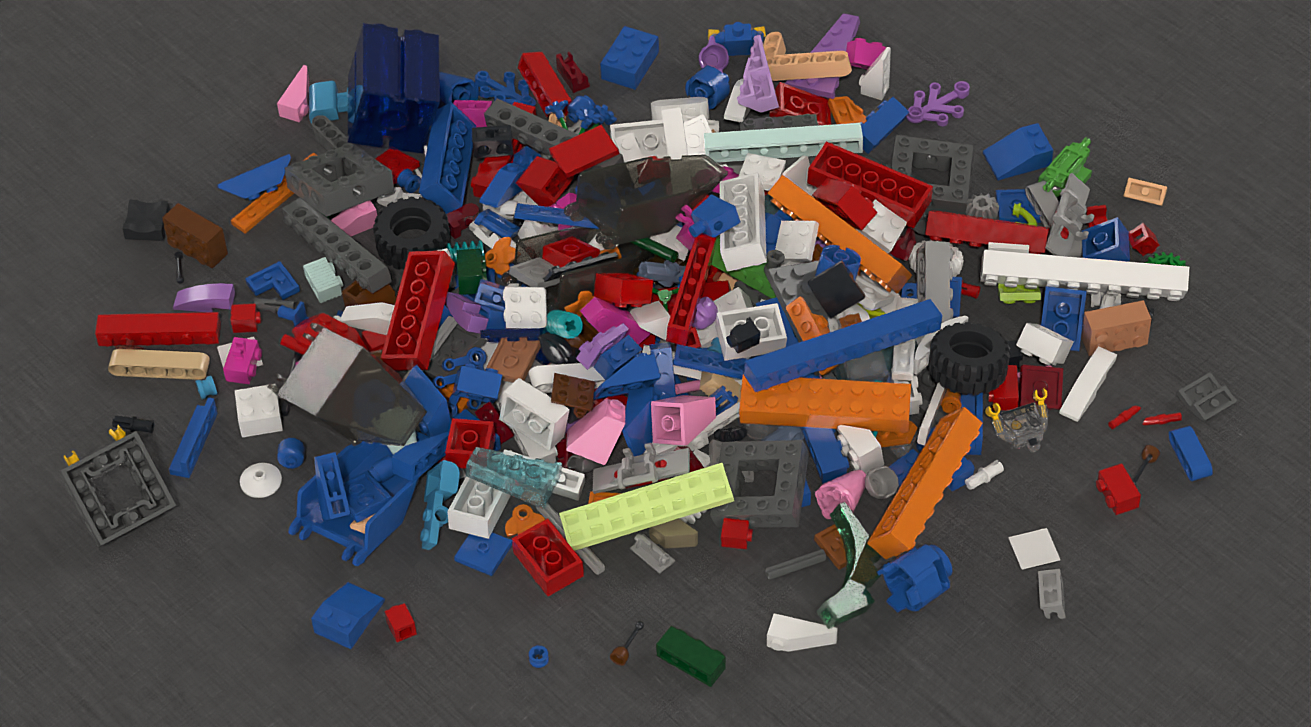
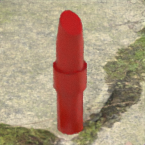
M1134 405L1128 410H1124L1119 416L1108 423L1109 427L1114 429L1120 424L1127 422L1140 411L1141 407Z
M1181 413L1159 414L1145 418L1142 425H1162L1169 422L1182 421Z

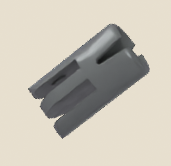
M577 454L571 456L567 463L569 470L575 469L574 471L582 474L593 472L594 469L604 466Z

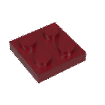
M1021 365L1019 407L1035 403L1036 408H1039L1038 401L1033 398V393L1037 390L1038 397L1043 398L1042 389H1045L1047 397L1044 399V408L1060 410L1062 405L1063 368Z

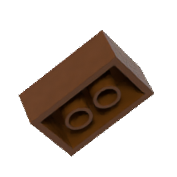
M177 203L162 217L168 244L173 248L183 251L185 255L197 259L202 265H207L213 269L228 255L223 228Z

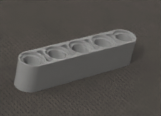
M1046 181L1026 186L1025 192L1036 214L1041 215L1039 217L1044 227H1049L1051 231L1053 225L1052 217L1057 211L1059 201L1052 190L1050 192L1043 190V185L1046 184ZM1074 239L1068 257H1083L1082 240L1076 241Z

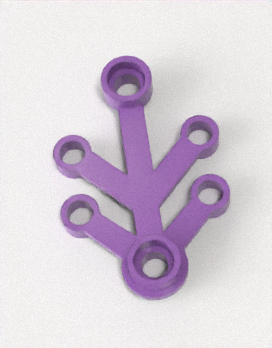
M959 81L954 85V91L937 99L941 86L936 82L929 85L930 95L928 104L924 107H921V104L925 101V92L916 91L914 93V105L908 109L910 113L906 117L907 120L912 123H920L923 120L936 121L939 126H946L948 124V116L944 113H952L953 117L961 118L964 113L962 106L944 104L956 98H966L969 95V84ZM931 111H936V112H944V113H941V114L937 115V114H931V113H929V112H931Z

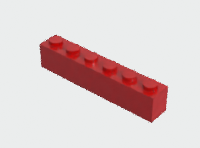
M518 102L513 103V106L536 115L535 106ZM512 138L513 155L485 157L483 163L479 164L476 177L473 176L471 180V188H473L475 197H482L499 169L508 163H513L514 155L523 148L524 144Z
M700 234L694 239L667 326V342L687 345L697 311L696 306L700 302L714 256L715 237L712 238Z
M218 312L98 315L95 335L98 345L106 347L219 344L221 322Z

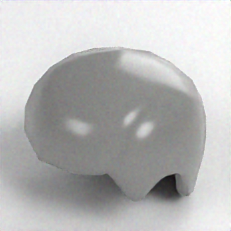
M888 466L874 468L865 477L866 490L870 496L877 499H885L894 495L899 487L897 475Z

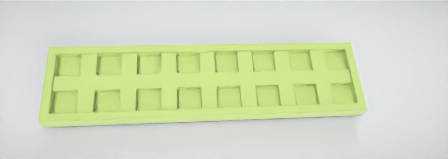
M719 463L559 514L567 543L575 551L733 502L734 498L723 463Z

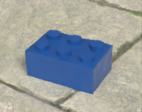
M624 26L600 63L601 79L636 90L659 53L658 36Z

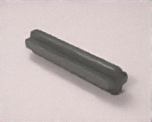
M819 549L766 567L765 574L768 579H773L825 561L826 553L823 549Z

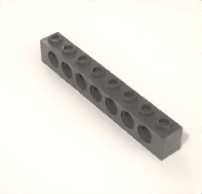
M498 98L484 113L487 127L511 125L512 138L522 144L535 148L537 151L549 154L551 157L549 148L578 136L576 133ZM619 153V155L590 167L583 172L593 174L601 180L608 176L617 178L625 168L623 155Z
M298 198L282 208L285 224L288 227L291 226L297 235H302L308 244L314 245L319 253L325 254L330 262L333 261L341 271L344 270L363 289L366 288L369 292L374 293L392 282L388 267L302 198Z

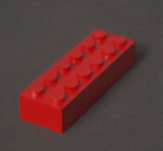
M827 141L808 168V184L818 188L826 178L838 179L841 182L845 181L850 185L854 184L862 191L860 194L864 198L866 197L872 202L877 200L907 222L906 225L915 228L932 200V185Z
M931 210L928 214L925 235H930L931 240L937 241L949 238V242L957 244L969 241L970 246L976 247L989 244V242L1029 245L1030 254H1042L1047 252L1045 247L1050 234V228Z
M415 251L408 254L381 359L391 370H412L416 365L421 370H428L455 262L445 251Z

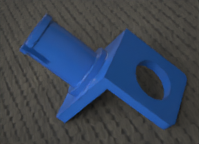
M300 302L296 309L281 305L277 314L279 318L293 321L294 327L309 318L306 314L304 302Z

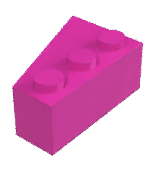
M594 297L580 310L587 321L598 332L605 333L611 327L615 326L617 328L624 323L629 330L623 338L630 335L638 345L651 334L639 327L630 312L623 311L599 298Z

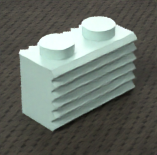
M326 257L303 265L305 277L320 303L342 295L341 287H343V282L339 275L335 276L334 265L332 262L328 263Z

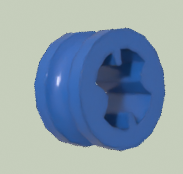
M537 645L530 649L529 662L533 667L541 668L549 662L548 651L545 647ZM535 655H542V658L538 659V657H536L535 659Z

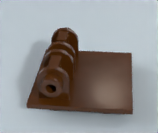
M554 373L551 403L574 407L576 417L582 418L587 410L592 411L595 381Z

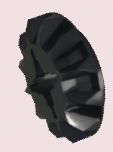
M738 426L724 427L714 432V438L720 442L739 441L747 436V430Z

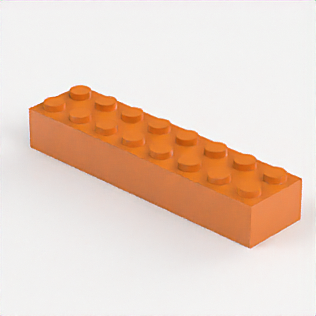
M781 175L768 192L773 198L771 202L782 212L788 214L794 221L818 222L817 237L827 246L839 245V249L846 251L847 247L857 252L861 257L859 270H862L869 278L879 283L886 291L891 292L893 290L898 294L911 278L912 274L900 262L784 175Z
M743 374L739 409L740 423L838 429L839 425L869 429L870 431L908 433L911 384L799 377L755 392Z
M963 407L940 418L867 542L884 559L893 556L897 557L915 546V539L923 532L926 520L935 511L933 509L934 506L943 498L944 489L953 480L952 475L962 465L961 460L970 451L971 442L978 437L982 422L967 408Z

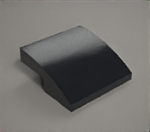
M842 260L808 281L811 290L830 318L865 298V293L855 282L853 274Z

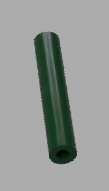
M623 225L618 226L616 229V236L672 263L678 258L677 251Z

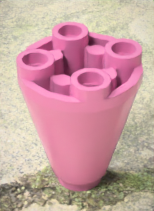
M862 470L851 471L824 483L815 492L817 503L822 510V515L826 519L841 521L848 519L854 513L865 490L866 473Z

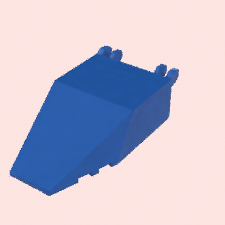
M416 431L417 442L429 438ZM379 433L371 439L368 437L362 439V443L356 446L351 444L345 447L337 455L343 482L368 471L371 465L385 456H393ZM315 475L298 491L297 517L291 523L288 532L294 535L303 526L304 528L299 534L301 540L308 538L312 531L347 547L342 554V559L345 561L349 560L354 551H356L357 554L354 556L352 564L359 566L403 523L420 477L411 482L398 475H394L384 483H379L392 498L367 521L364 534L350 528V524L354 521L350 515L323 521L318 502Z

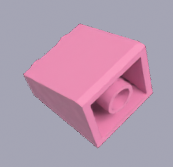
M681 395L651 401L653 443L688 445L716 418L715 397Z
M604 399L592 411L568 429L566 450L606 465L625 425V405L615 399Z

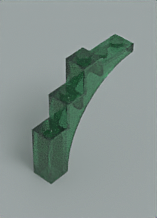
M846 502L838 504L830 514L844 544L846 554L845 578L839 592L826 600L816 611L828 629L866 613L875 602L867 589L872 587L881 577V575H878V570L873 563L878 562L882 556L867 544L872 535H868Z

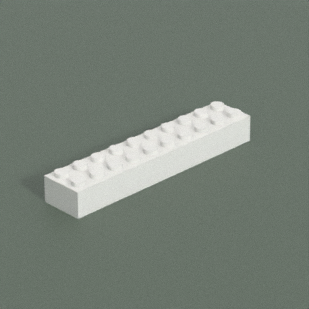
M984 250L980 282H985L984 284L989 286H996L997 283H1002L1006 287L1025 285L1027 289H1037L1038 286L1045 287V290L1047 286L1085 290L1087 294L1106 292V295L1118 296L1121 293L1127 294V297L1131 298L1145 295L1148 299L1167 297L1169 301H1179L1180 298L1183 299L1188 291L1189 267Z

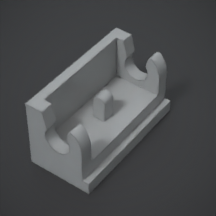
M1060 569L1038 571L1040 608L1044 611L1045 617L1050 619V613L1056 612L1060 619L1066 618L1064 587Z

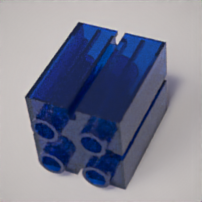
M363 23L348 74L347 143L382 148L384 138L388 137L389 149L423 154L424 146H426L440 103L439 35L425 33L417 29H404L403 36H398V28L387 27L384 24Z

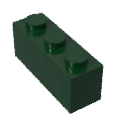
M480 248L456 250L459 295L476 294L480 279L487 281L485 255L481 256Z
M670 626L656 644L657 657L709 687H712L726 669V657L720 651L709 648L701 640L693 639L681 629Z

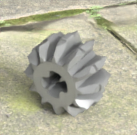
M982 193L979 196L973 194L972 198L968 199L966 215L990 219L997 218L999 205L996 203L995 197L990 198L989 193L985 196Z

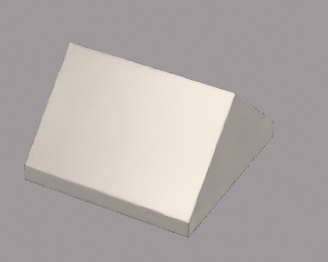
M660 301L646 304L630 311L640 328L666 340L670 315Z

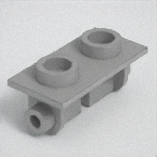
M638 533L635 536L634 540L636 543L630 549L659 574L675 562L669 554L663 551L645 534L641 535Z

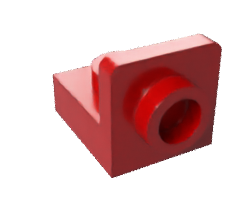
M1106 205L1087 207L1086 215H1094L1093 221L1086 223L1087 228L1108 221Z

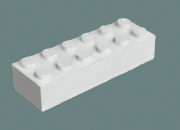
M758 172L720 181V199L736 207L741 221L736 226L720 234V253L726 270H740L744 267L756 266L767 262L765 191Z

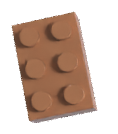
M1144 300L1084 312L1081 338L1088 356H1092L1098 346L1113 352L1148 345L1151 317Z

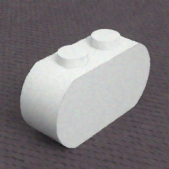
M705 97L666 99L651 103L652 120L663 119L662 110L681 107L682 115L698 117L704 114L705 118L709 119L708 98Z

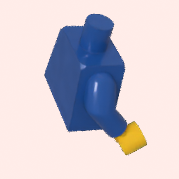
M741 22L725 25L722 32L708 29V40L710 36H713L716 43L723 45L727 49L729 56L751 55L750 50L754 45V36L761 35L762 42L764 37H766L765 26L755 27L753 30L751 24H742Z

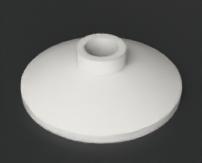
M269 463L253 464L245 469L240 477L241 489L245 494L254 498H264L272 495L279 489L282 482L279 469Z

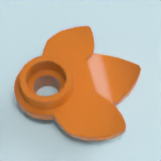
M510 237L499 239L494 244L493 249L485 254L486 266L494 269L499 275L509 274V263L520 255L519 251L510 246Z
M581 291L578 295V300L564 307L566 312L577 314L580 317L583 315L580 310L595 296H592L590 291Z
M518 505L514 508L512 517L505 524L507 537L518 535L544 521L545 518L541 514L534 513L528 505ZM524 511L527 513V515L525 517H521L519 513Z

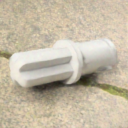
M995 460L988 466L979 468L976 474L965 480L967 488L971 490L984 482H990L992 477L1004 471L1003 465L998 460Z

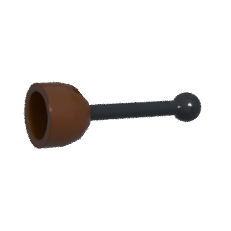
M1146 445L1142 451L1141 456L1144 462L1133 479L1135 486H1137L1136 482L1146 465L1155 462L1160 456V451L1152 445Z
M636 622V628L625 645L618 646L612 651L610 659L615 664L625 665L629 658L627 648L638 631L643 629V622Z

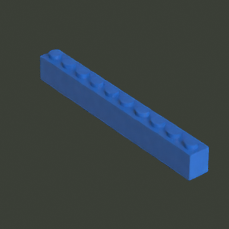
M777 297L756 303V307L778 303L787 336L786 347L799 343ZM811 373L800 378H814V375ZM800 427L822 484L846 474L849 462L846 456H842V445L840 440L834 436L835 429Z
M928 299L746 360L744 376L755 392L768 389L772 386L804 377L902 342L934 333L941 329L942 314L932 300Z

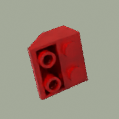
M536 156L517 180L516 184L538 206L549 207L557 201L574 176L566 178L556 162Z

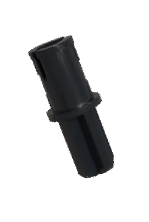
M115 416L112 420L114 428H117V425H119L122 429H128L131 432L153 433L155 425L154 420L138 419L136 416L132 418Z

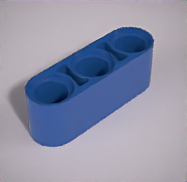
M1187 426L1169 431L1171 446L1189 480L1194 481L1212 476L1211 463L1193 428Z

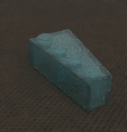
M478 447L474 449L466 464V477L544 509L562 473V463L554 462L553 464L538 458L531 460L523 458L522 455H504L500 451Z

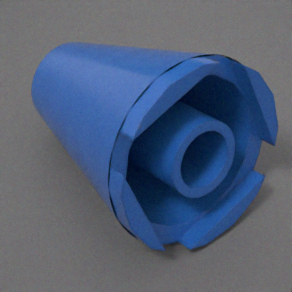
M438 71L433 73L429 79V86L445 105L450 102L454 103V100L477 101L478 85L470 78Z

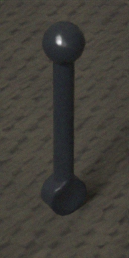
M176 252L174 254L178 268L176 281L181 284L184 282L181 269L183 255L182 252Z

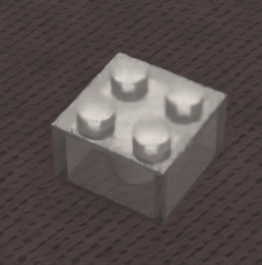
M882 350L838 364L842 380L874 382L876 379L881 382H887L889 377Z

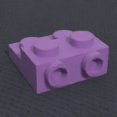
M623 323L617 328L615 326L611 327L605 333L599 332L593 338V341H586L582 344L576 359L587 370L596 364L601 354L623 339L629 328Z

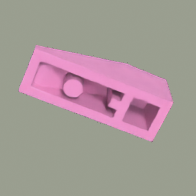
M306 65L302 66L278 101L277 106L280 117L300 122L309 111V75Z
M371 200L341 211L331 221L351 237L373 228L377 210Z

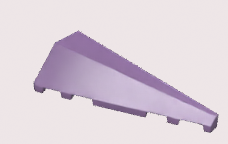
M761 35L754 36V45L750 50L751 56L746 64L743 75L744 81L743 85L740 86V96L737 97V100L743 106L758 112H764L778 108L779 104Z

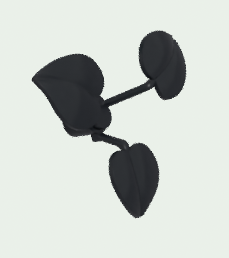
M542 334L537 337L540 341L542 352L548 361L558 365L563 362L564 364L569 363L567 358L572 355V349L563 337L556 334ZM565 406L570 409L567 420L568 424L581 419L577 418L574 414V407Z

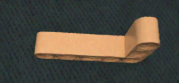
M771 32L765 37L763 46L772 81L841 77L848 75L852 71L848 53L845 51L785 54L786 47L780 32Z

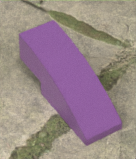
M219 283L183 289L177 292L173 309L196 312H213L214 308L231 310L235 297L233 284Z
M447 292L445 302L455 321L466 331L484 334L489 319L479 314L481 305L463 295Z

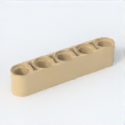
M115 349L111 355L108 371L115 376L200 380L204 379L207 375L210 358L208 355L200 352Z

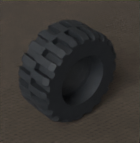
M408 197V199L400 198L395 203L392 201L387 205V208L384 207L374 220L373 231L378 255L387 265H393V268L398 270L405 269L409 252L437 251L446 249L447 243H450L449 223L446 213L435 202L431 200L426 201L422 197H419V199L414 197ZM411 229L426 231L422 236L413 239L398 237L402 232Z
M958 322L954 323L953 326L947 325L940 329L931 341L929 372L937 383L940 382L943 388H949L951 392H961L963 395L986 394L991 389L993 391L1005 381L1008 371L1010 347L1001 333L995 332L989 326L984 327L982 324H971V322H965V324Z

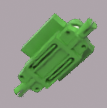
M1085 137L1081 143L1072 142L1070 146H1066L1039 176L1038 182L1046 181V184L1043 185L1044 191L1050 192L1052 190L1056 197L1060 196L1061 190L1065 188L1071 173L1084 184L1088 181L1092 170L1083 166L1090 153V149L1087 148L1091 144L1089 138Z

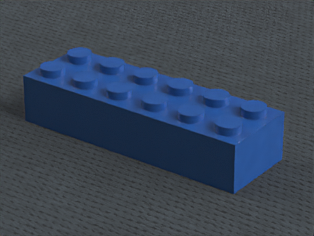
M452 102L434 111L419 193L423 198L435 202L446 214L463 206L473 148L472 128H476V125Z

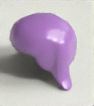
M713 36L709 37L708 44L699 53L698 61L700 67L704 68L706 65H709L723 73V70L729 63L727 49L723 45L716 43Z
M709 297L701 298L696 306L697 311L692 325L697 330L709 327L716 320L718 308Z

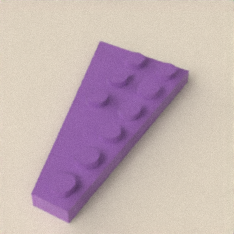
M842 14L811 53L828 51L846 52L847 42L853 40L859 28V16ZM840 77L787 80L785 84L817 96L834 99Z

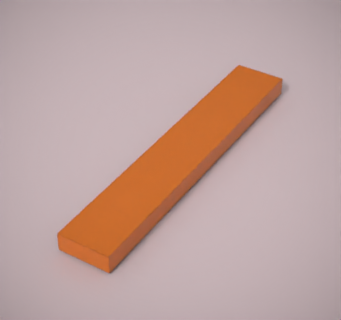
M312 153V154L309 155L305 160H307V159H308L309 157H311V156H318V155H316L315 153ZM286 175L283 177L282 182L277 185L278 189L269 193L265 191L232 218L231 225L246 234L291 197L294 193L287 188Z

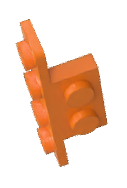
M798 297L786 306V310L803 341L830 333L825 317L811 313L803 297ZM838 364L826 368L824 370H820L819 373L821 375H826L832 369L837 367Z

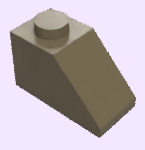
M679 518L649 528L650 539L665 549L696 547L698 545V532Z

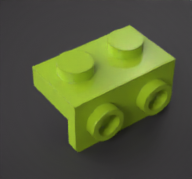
M998 283V297L1003 303L1012 304L1019 300H1023L1024 303H1035L1036 300H1041V291L1038 286L1037 289H1027L1025 285L1006 287L1005 284Z

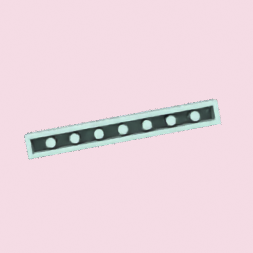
M860 123L704 133L706 163L745 161L747 153L771 158L802 157L803 155L817 156L826 141L853 153H863V136Z

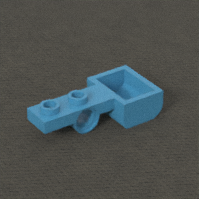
M335 81L314 83L309 87V119L311 123L312 119L319 115L326 116L329 120L339 119V112L386 106L384 87L364 90L361 85L353 84L344 93H338Z
M442 460L427 472L424 502H427V507L423 513V521L425 523L420 535L422 549L430 550L437 545L439 528L448 522V508L443 506L442 503L458 491L460 475L458 466L453 462ZM435 514L440 517L441 521L436 519Z

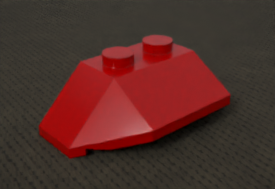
M325 313L307 318L292 329V333L299 345L334 362L356 366L354 356L369 352L356 329Z

